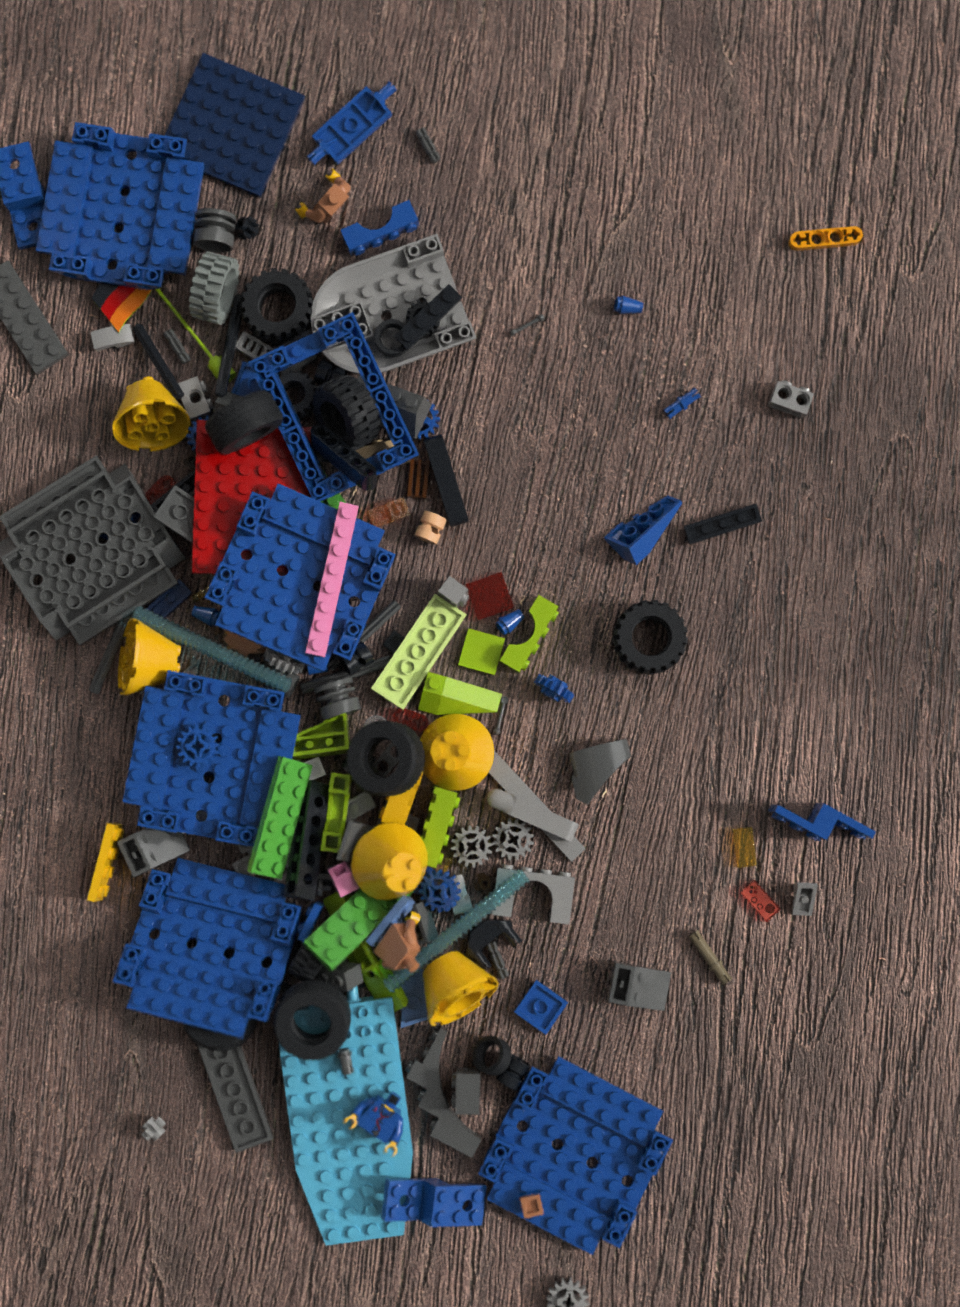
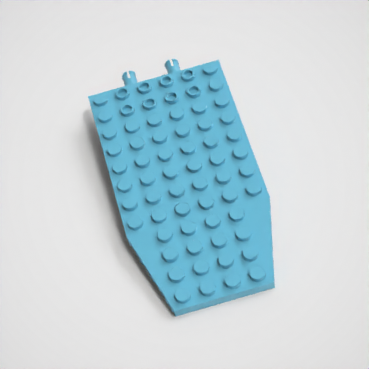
M358 986L346 991L348 1004L351 1009V1024L346 1041L340 1047V1049L349 1048V1051H352L351 1060L354 1073L342 1075L340 1061L336 1056L338 1052L322 1060L306 1061L305 1059L302 1060V1058L292 1056L279 1044L295 1168L326 1246L404 1235L405 1221L384 1222L381 1220L386 1179L410 1178L413 1159V1146L393 997L374 999L373 996L359 998ZM317 1006L301 1007L294 1014L298 1027L310 1034L323 1033L331 1026L329 1015ZM392 1091L401 1097L396 1107L401 1110L403 1118V1133L399 1144L396 1146L397 1153L394 1157H392L393 1150L391 1148H388L386 1154H384V1149L387 1145L356 1124L354 1128L349 1129L352 1125L350 1120L343 1124V1119L351 1116L350 1113L360 1101L370 1097L376 1098L378 1095L387 1099ZM406 1195L400 1198V1205L405 1202Z

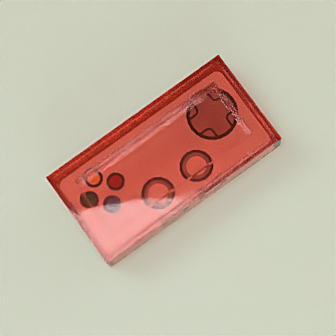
M755 880L740 892L765 922L769 921L781 910Z

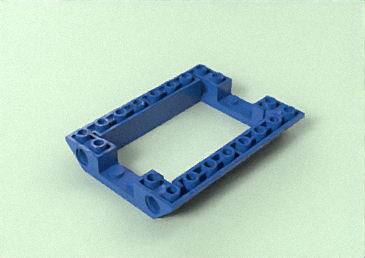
M353 312L318 328L317 332L294 343L276 348L248 362L261 391L264 390L271 393L283 415V421L278 428L311 497L319 502L352 488L356 484L341 471L326 478L277 373L343 341L346 342L366 388L371 393L372 399L374 398L376 402L375 405L379 410V416L394 445L366 459L376 468V476L419 455Z

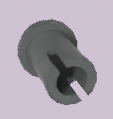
M349 1048L339 1049L336 1056L340 1061L342 1075L354 1073L351 1060L352 1051H349Z

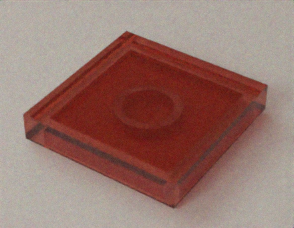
M502 572L466 584L478 621L514 609Z

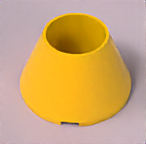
M452 951L438 957L422 972L427 1017L432 1026H436L435 1023L438 1022L441 1025H445L464 1017L481 1005L480 1001L485 996L490 998L498 988V981L495 977L458 951Z

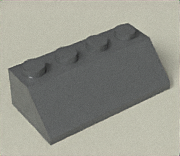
M359 374L357 378L358 382H362L364 384V387L366 388V385L361 375ZM387 384L411 438L416 439L432 404L424 396ZM381 420V423H380L379 426H382V427L385 428V426H384V424H383V422H382V420Z

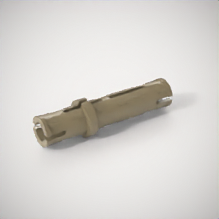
M699 930L694 931L688 938H690L709 965L708 969L714 972L722 985L728 983V980L730 981L732 977L722 965V960L716 957L699 933Z

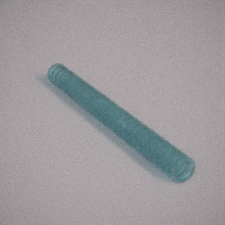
M142 606L137 607L133 613L132 618L140 620L155 631H159L160 634H164L165 637H169L171 640L175 639V642H180L181 645L185 644L187 648L190 647L192 650L196 649V652H201L202 655H206L208 658L217 659V662H222L223 665H228L229 668L233 667L235 671L244 672V675H249L250 678L254 677L256 681L260 680V683L265 682V685H271V688H276L277 691L281 690V692L286 693L291 686L292 678H286V675H281L280 672L276 673L275 670H270L269 667L265 668V665H260L259 662L254 663L253 659L249 660L248 657H244L242 654L238 655L236 651L233 653L232 649L228 650L227 647H222L221 644L217 645V642H212L211 639H206L205 636L201 637L200 634L196 635V632H191L190 629L185 630L184 626L180 627L179 624H175L173 621L170 622L169 619H164L163 616L159 617L158 614H154V612L146 608L143 609Z
M518 869L516 874L513 873L512 877L509 876L507 881H503L504 884H499V888H494V892H489L488 897L484 896L483 901L479 900L480 903L478 905L475 904L473 909L470 908V911H466L464 916L461 915L459 920L456 919V923H451V927H446V931H441L440 936L436 935L435 940L431 939L430 944L427 943L426 947H422V950L415 957V960L419 963L417 970L414 972H410L407 968L392 971V975L388 974L387 979L383 978V983L388 990L395 993L396 988L400 989L401 984L404 985L406 980L409 981L410 977H414V974L419 973L420 969L423 970L425 965L428 966L430 961H434V957L438 958L439 953L443 954L444 949H449V945L452 946L453 942H457L459 937L462 938L464 933L467 934V931L472 930L473 926L476 927L477 922L481 923L482 918L486 919L487 914H492V910L495 911L496 907H500L502 902L505 903L507 898L510 899L512 894L515 895L516 891L519 892V888H524L525 883L529 884L530 881L525 873Z

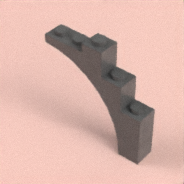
M440 1026L439 1030H434L430 1038L433 1041L430 1048L426 1046L421 1057L424 1060L417 1057L414 1062L410 1060L405 1070L408 1072L406 1078L426 1088V1090H421L417 1100L420 1101L419 1108L438 1117L437 1119L433 1118L429 1126L431 1130L430 1136L472 1158L481 1141V1136L468 1128L457 1117L443 1092L439 1074V1058L448 1029Z

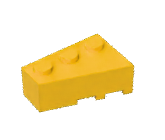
M423 772L417 783L410 790L396 796H386L385 800L388 801L386 808L382 807L378 817L381 819V824H406L423 777Z

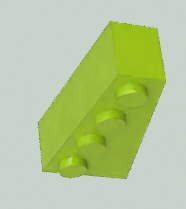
M439 787L434 789V795L421 835L427 850V866L437 868V864H442L444 854L441 853L443 845L447 846L450 835L446 833L448 827L452 828L455 816H452L454 808L458 809L460 798L457 797L458 793Z

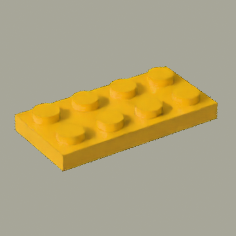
M115 822L107 823L87 901H101L108 895L109 886L107 884L109 878H112L114 873L112 865L114 859H117L119 854L117 842L123 838V824Z

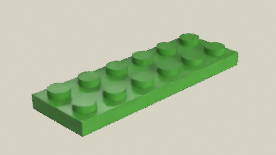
M278 756L248 864V872L282 879L313 765Z
M360 889L310 935L303 945L332 972L374 932L400 898L388 901L372 898ZM412 891L411 893H409V894L406 895V896H409V897H410V896L413 894L414 891Z

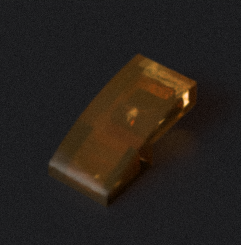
M404 497L369 509L366 512L370 523L378 528L410 516Z

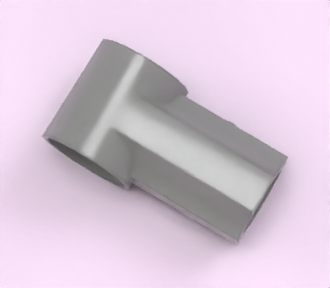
M462 874L455 875L454 882H460L457 889L462 890L461 893L457 894L461 897L460 900L452 908L454 915L473 910Z

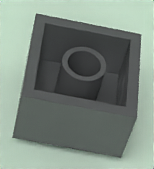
M457 1067L456 1073H453L452 1088H456V1093L452 1092V1108H455V1114L479 1115L480 1071L473 1067Z

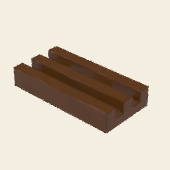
M411 459L407 497L426 499L430 460ZM414 464L418 465L415 494H412ZM422 465H425L423 494H419Z

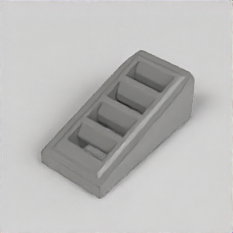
M244 331L236 344V351L253 360L258 358L257 353L261 347L264 349L260 356L266 354L267 351L274 350V348ZM249 340V343L247 344L246 348H243L246 341ZM253 344H256L253 352H250Z

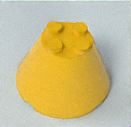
M146 376L142 380L126 387L127 391L112 424L113 435L121 445L139 451V448L158 451L174 446L185 438L191 425L190 417L163 384L154 380L153 377Z
M131 618L123 634L126 637L125 646L120 648L118 662V688L122 689L123 692H120V695L124 696L145 690V686L155 687L165 684L168 670L180 671V663H177V658L180 656L181 646L140 620Z
M464 714L442 716L428 725L420 738L425 752L423 773L438 787L452 791L472 788L487 776L494 761L492 737L486 727L473 717Z
M400 823L377 825L374 829L364 834L355 845L351 858L352 875L360 889L372 898L386 901L399 899L403 895L411 893L422 881L428 863L426 846L422 838L406 825Z

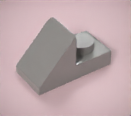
M797 882L793 884L792 915L812 916L818 888L816 883Z

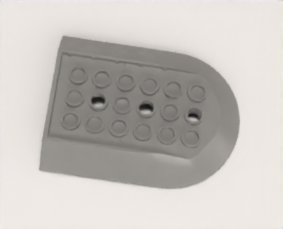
M438 234L341 268L321 285L311 308V327L313 333L317 332L318 328L353 312L381 373L477 339L472 324L468 321L460 301L440 320L439 328H437L435 333H432V336L422 337L409 351H406L401 356L394 358L386 357L376 348L374 334L378 325L384 321L381 318L383 313L389 312L392 315L391 319L399 320L406 325V313L408 308H411V304H416L419 300H426L429 303L448 284L457 291L444 257V250ZM393 327L386 329L381 336L382 344L388 349L400 347L401 344L394 338L400 330ZM345 341L322 351L336 366L346 371L360 374Z

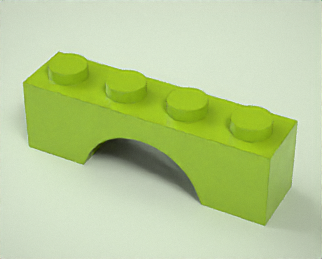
M538 595L529 610V615L534 622L532 637L523 644H509L499 662L517 673H520L521 670L525 672L530 663L527 659L530 654L535 655L540 646L537 642L540 637L545 638L549 631L547 626L550 620L554 622L559 614L556 611L558 606Z
M331 772L328 810L323 830L321 851L339 853L345 835L352 782L350 774Z

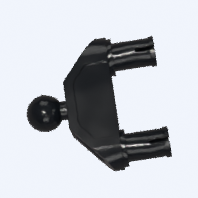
M472 910L465 915L466 923L475 927L470 933L466 956L470 960L473 959L485 971L492 964L481 952L482 948L498 935H504L512 948L517 946L513 938L518 944L523 941L512 928L513 923L510 920L485 919L481 923L478 912Z

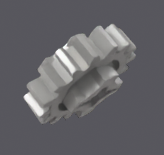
M269 648L264 653L265 661H269V665L275 666V669L283 673L288 671L289 674L293 672L298 674L302 672L305 666L304 663Z
M508 819V824L501 822V829L499 827L495 828L498 834H493V837L497 838V841L492 843L493 845H498L495 851H502V858L508 855V860H511L512 856H515V859L518 860V855L521 854L523 857H526L524 852H531L528 846L534 845V842L530 841L534 834L528 833L531 828L524 827L526 822L523 821L521 824H518V819L514 823H512L511 819ZM516 826L521 828V830L514 832L509 827ZM504 831L506 834L505 841L500 843V836ZM508 831L513 836H518L516 840L519 847L514 845V843H508L510 840ZM526 835V844L522 847L521 839ZM513 847L517 852H508L505 849Z
M469 825L467 831L462 827L461 834L455 833L458 837L457 840L452 839V842L456 844L451 847V850H456L453 857L459 856L458 863L465 861V867L472 863L474 868L476 862L483 865L482 859L487 861L489 859L486 854H492L488 847L493 846V843H488L487 841L491 838L490 835L485 837L486 830L484 829L479 832V826L472 830L471 825ZM469 833L477 834L475 838L468 839L465 837ZM476 839H478L475 845L477 850L474 851L472 849L466 854V852L468 851L467 849L469 847L467 843H473L476 841ZM482 839L485 843L484 851L480 849L479 844ZM459 842L464 844V851L462 852V854L459 850ZM472 854L479 856L477 859H467Z
M571 1277L568 1282L561 1278V1284L555 1281V1288H549V1292L552 1295H547V1300L551 1301L547 1303V1307H556L555 1304L566 1307L565 1301L569 1293L571 1300H569L567 1307H587L590 1305L589 1301L585 1300L589 1298V1294L585 1292L586 1288L584 1285L579 1287V1280L573 1283ZM573 1289L576 1290L581 1297L575 1295Z

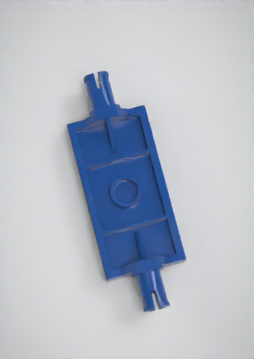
M388 81L378 92H372L367 86L312 135V139L318 144V147L306 156L310 162L312 161V164L315 166L319 160L327 155L337 165L340 164L392 116V112L385 105V100L397 91L395 86H391L392 83Z

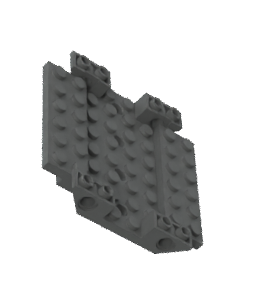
M97 455L0 516L9 534V537L0 542V558L39 621L56 641L71 632L78 644L82 646L178 585L179 583L170 569L186 559L167 527L153 518L156 512L151 507L146 494L127 464L125 463L108 473ZM135 513L141 515V520L138 523H132L131 517ZM101 534L108 535V541L105 544L99 543V536ZM73 554L76 560L73 564L68 565L66 558L68 555ZM37 575H41L43 578L40 585L33 583V579Z

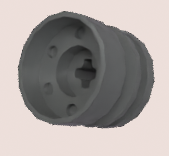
M199 209L196 212L197 220L195 221V225L199 229L194 231V246L204 251L215 253L231 252L234 245V236L231 233L235 231L236 216L221 209Z
M352 677L330 680L313 689L315 694L324 693L323 696L316 698L317 702L326 701L327 705L320 708L323 721L343 713L348 715L362 709L358 697L349 698L348 694L356 690L355 687L346 688L347 685L353 683Z

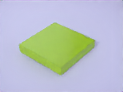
M468 628L458 666L495 676L505 638Z

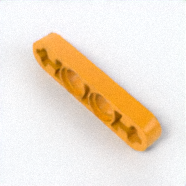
M857 226L797 231L791 235L789 247L794 251L854 246L861 241L863 232ZM852 232H854V235H858L855 240H853V237H846L844 241V236H850ZM833 233L838 234L840 241L833 242L830 239V235ZM813 235L820 236L821 243H813L811 237ZM806 236H808L807 241H802L800 245H797V242H793L796 237L799 240H805Z

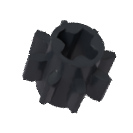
M249 215L248 218L244 216L236 222L235 228L240 238L243 240L248 238L250 240L257 236L259 227L256 219Z

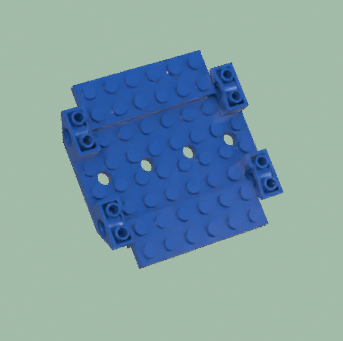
M75 122L72 141L75 143L55 140L36 246L38 253L51 255L49 270L72 279L97 283L103 282L143 290L162 288L164 274L186 275L205 167L202 162L183 160L187 139L149 133V138L115 133L112 127ZM129 152H136L137 155L134 159H127ZM129 188V195L122 196V189ZM118 224L124 225V229L120 233L114 231ZM111 261H117L115 269H108V264Z
M279 483L271 500L252 491L222 562H220L205 596L206 599L223 606L215 626L322 672L325 671L332 653L351 661L366 626L365 624L396 554L378 547L385 530L356 518L325 658L306 654L319 592L313 589V583L317 581L322 582L338 509ZM244 550L252 553L250 560L242 559L241 553ZM285 566L288 569V574L280 576L277 573V568ZM349 598H358L359 605L351 607L348 602Z
M170 670L167 672L164 689L145 686L122 801L141 805L137 826L174 833L182 832L215 838L217 841L253 847L278 756L293 759L301 715L281 711L285 692ZM222 695H227L230 699V703L227 706H221L219 703V698ZM196 724H199L200 729L207 726L206 731L214 730L211 735L218 733L222 736L220 746L215 747V750L219 753L212 755L215 758L214 761L208 759L207 766L204 762H201L200 767L197 766V763H194L191 767L189 760L183 762L184 755L178 756L182 750L176 748L177 745H181V742L177 739L184 737L181 733L182 731L189 732V726L193 730ZM194 733L186 739L185 743H190L194 739ZM201 733L202 738L206 742H211L207 735ZM197 736V742L193 744V748L197 749L199 755L200 748L204 747V745L200 744ZM206 749L202 753V758L208 756L211 749ZM186 750L187 754L195 759V754L191 750ZM206 772L214 774L215 779L212 783H207L204 780ZM199 810L207 813L205 821H199L196 818V813Z
M178 858L172 876L170 873L151 870L139 904L142 911L131 943L125 944L113 983L133 987L126 1007L128 1010L243 1039L250 1018L266 1022L275 1007L296 939L301 906L285 903V884ZM153 930L160 931V935L156 939L150 938V933ZM195 939L197 940L196 947L192 949L187 948V942ZM227 949H234L235 954L231 958L224 957L225 951ZM265 958L272 959V965L268 968L262 967V961Z
M560 1056L557 1057L548 1074L532 1066L523 1079L487 1150L479 1170V1175L494 1182L487 1200L524 1219L520 1197L540 1193L544 1214L525 1218V1220L593 1255L601 1237L604 1241L620 1248L638 1213L636 1208L652 1175L656 1176L673 1142V1139L655 1130L664 1111ZM521 1120L528 1123V1128L524 1131L517 1128V1123ZM560 1139L563 1145L561 1148L555 1149L552 1147V1141ZM595 1157L598 1160L597 1165L589 1167L587 1165L588 1158ZM629 1175L633 1178L630 1185L622 1184L624 1176Z

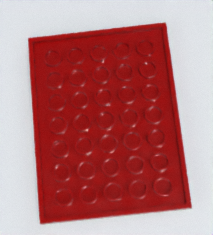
M197 420L192 574H216L252 491L271 500L279 483L311 498L279 428L241 450L222 454L216 450L205 430L207 420ZM303 427L311 444L312 427ZM244 550L241 553V557L244 560H250L252 553ZM279 566L277 573L280 576H285L288 574V569L285 566Z

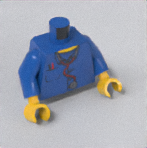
M392 1091L387 1099L378 1095L376 1098L370 1097L360 1101L350 1113L351 1116L343 1119V1124L350 1120L352 1125L349 1129L354 1128L356 1124L387 1145L384 1149V1154H386L388 1148H391L393 1150L392 1157H394L397 1153L396 1146L399 1144L403 1133L401 1110L396 1107L401 1097Z

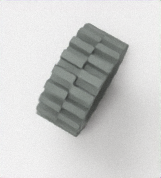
M207 251L202 255V259L198 262L199 266L195 269L196 274L192 279L193 285L190 288L191 296L189 297V302L191 304L189 305V310H191L190 314L193 318L222 325L225 323V319H228L229 313H231L234 297L237 294L238 289L236 288L239 284L238 276L240 273L238 270L239 264L235 258Z

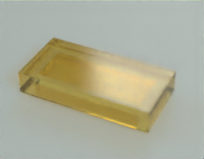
M752 827L732 829L737 868L757 866Z

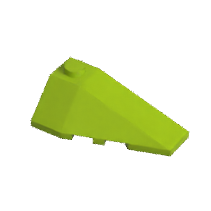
M428 672L418 710L435 715L496 713L502 694Z

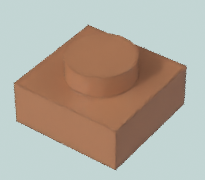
M540 1193L520 1197L524 1219L544 1214Z

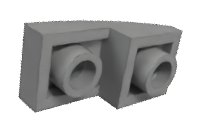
M124 324L119 333L114 326L90 332L94 350L97 352L113 346L120 348L135 343L130 324Z

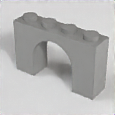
M502 864V868L497 867L492 915L511 917L514 894L517 888L527 881H539L545 884L551 892L552 902L549 921L552 923L570 924L575 877H572L571 873L560 871L559 875L552 874V870L540 869V872H533V868L522 866L521 870L513 869V865Z

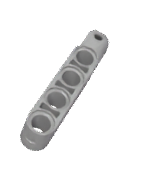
M493 789L487 795V802L491 807L572 842L578 829V823L503 790Z

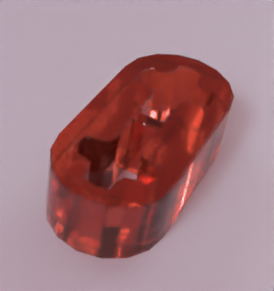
M168 475L160 477L145 494L149 503L152 505L155 502H150L152 494L154 496L157 495L156 498L159 499L176 485V481ZM165 480H166L167 482H169V481L171 480V482H170L171 487H170V488L165 487V488L161 491V489L165 486V485L163 484V482H164Z
M398 708L393 714L395 722L402 723L416 731H424L429 725L428 718L425 715L406 708L404 710ZM404 711L405 715L410 717V721L403 719L402 722H399L397 714H401ZM422 717L423 722L426 724L417 728V724L412 722V719L419 720Z

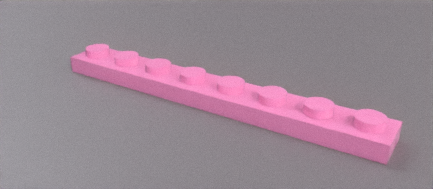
M344 502L339 503L306 654L325 658L359 506Z

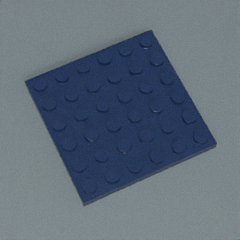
M202 53L165 136L187 139L183 160L204 163L203 174L261 198L306 98L303 94Z

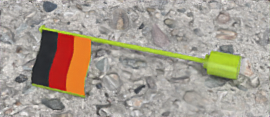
M102 282L94 292L92 300L119 333L125 322L143 305L153 289L143 290ZM159 288L155 289L210 358L208 369L218 379L222 356H212ZM232 368L229 382L236 377V372Z

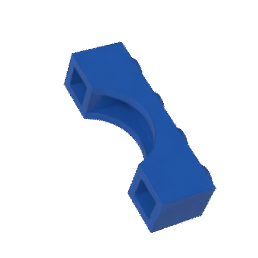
M407 200L392 207L390 221L380 229H366L357 222L340 231L350 255L355 254L357 256L363 254L370 247H379L386 240L397 239L402 233L415 231L419 226V220L410 200Z

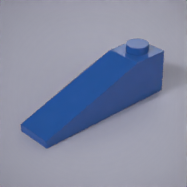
M669 495L649 506L648 511L641 515L637 513L632 516L633 520L623 524L622 522L604 537L605 541L624 560L637 565L651 552L682 505V501Z

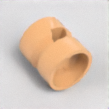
M425 510L420 520L422 525H418L414 536L427 543L437 545L441 536L439 531L444 529L447 519Z

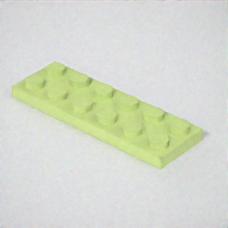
M434 594L371 690L404 710L467 614Z

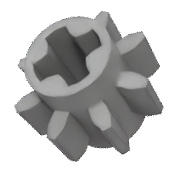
M152 1116L142 1126L144 1132L141 1135L147 1141L151 1138L156 1141L166 1131L163 1128L166 1123L160 1117L155 1120Z

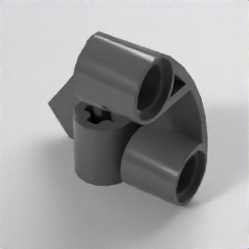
M627 739L592 746L569 754L574 773L572 775V783L577 800L589 804L610 776L625 761L630 759L631 752Z

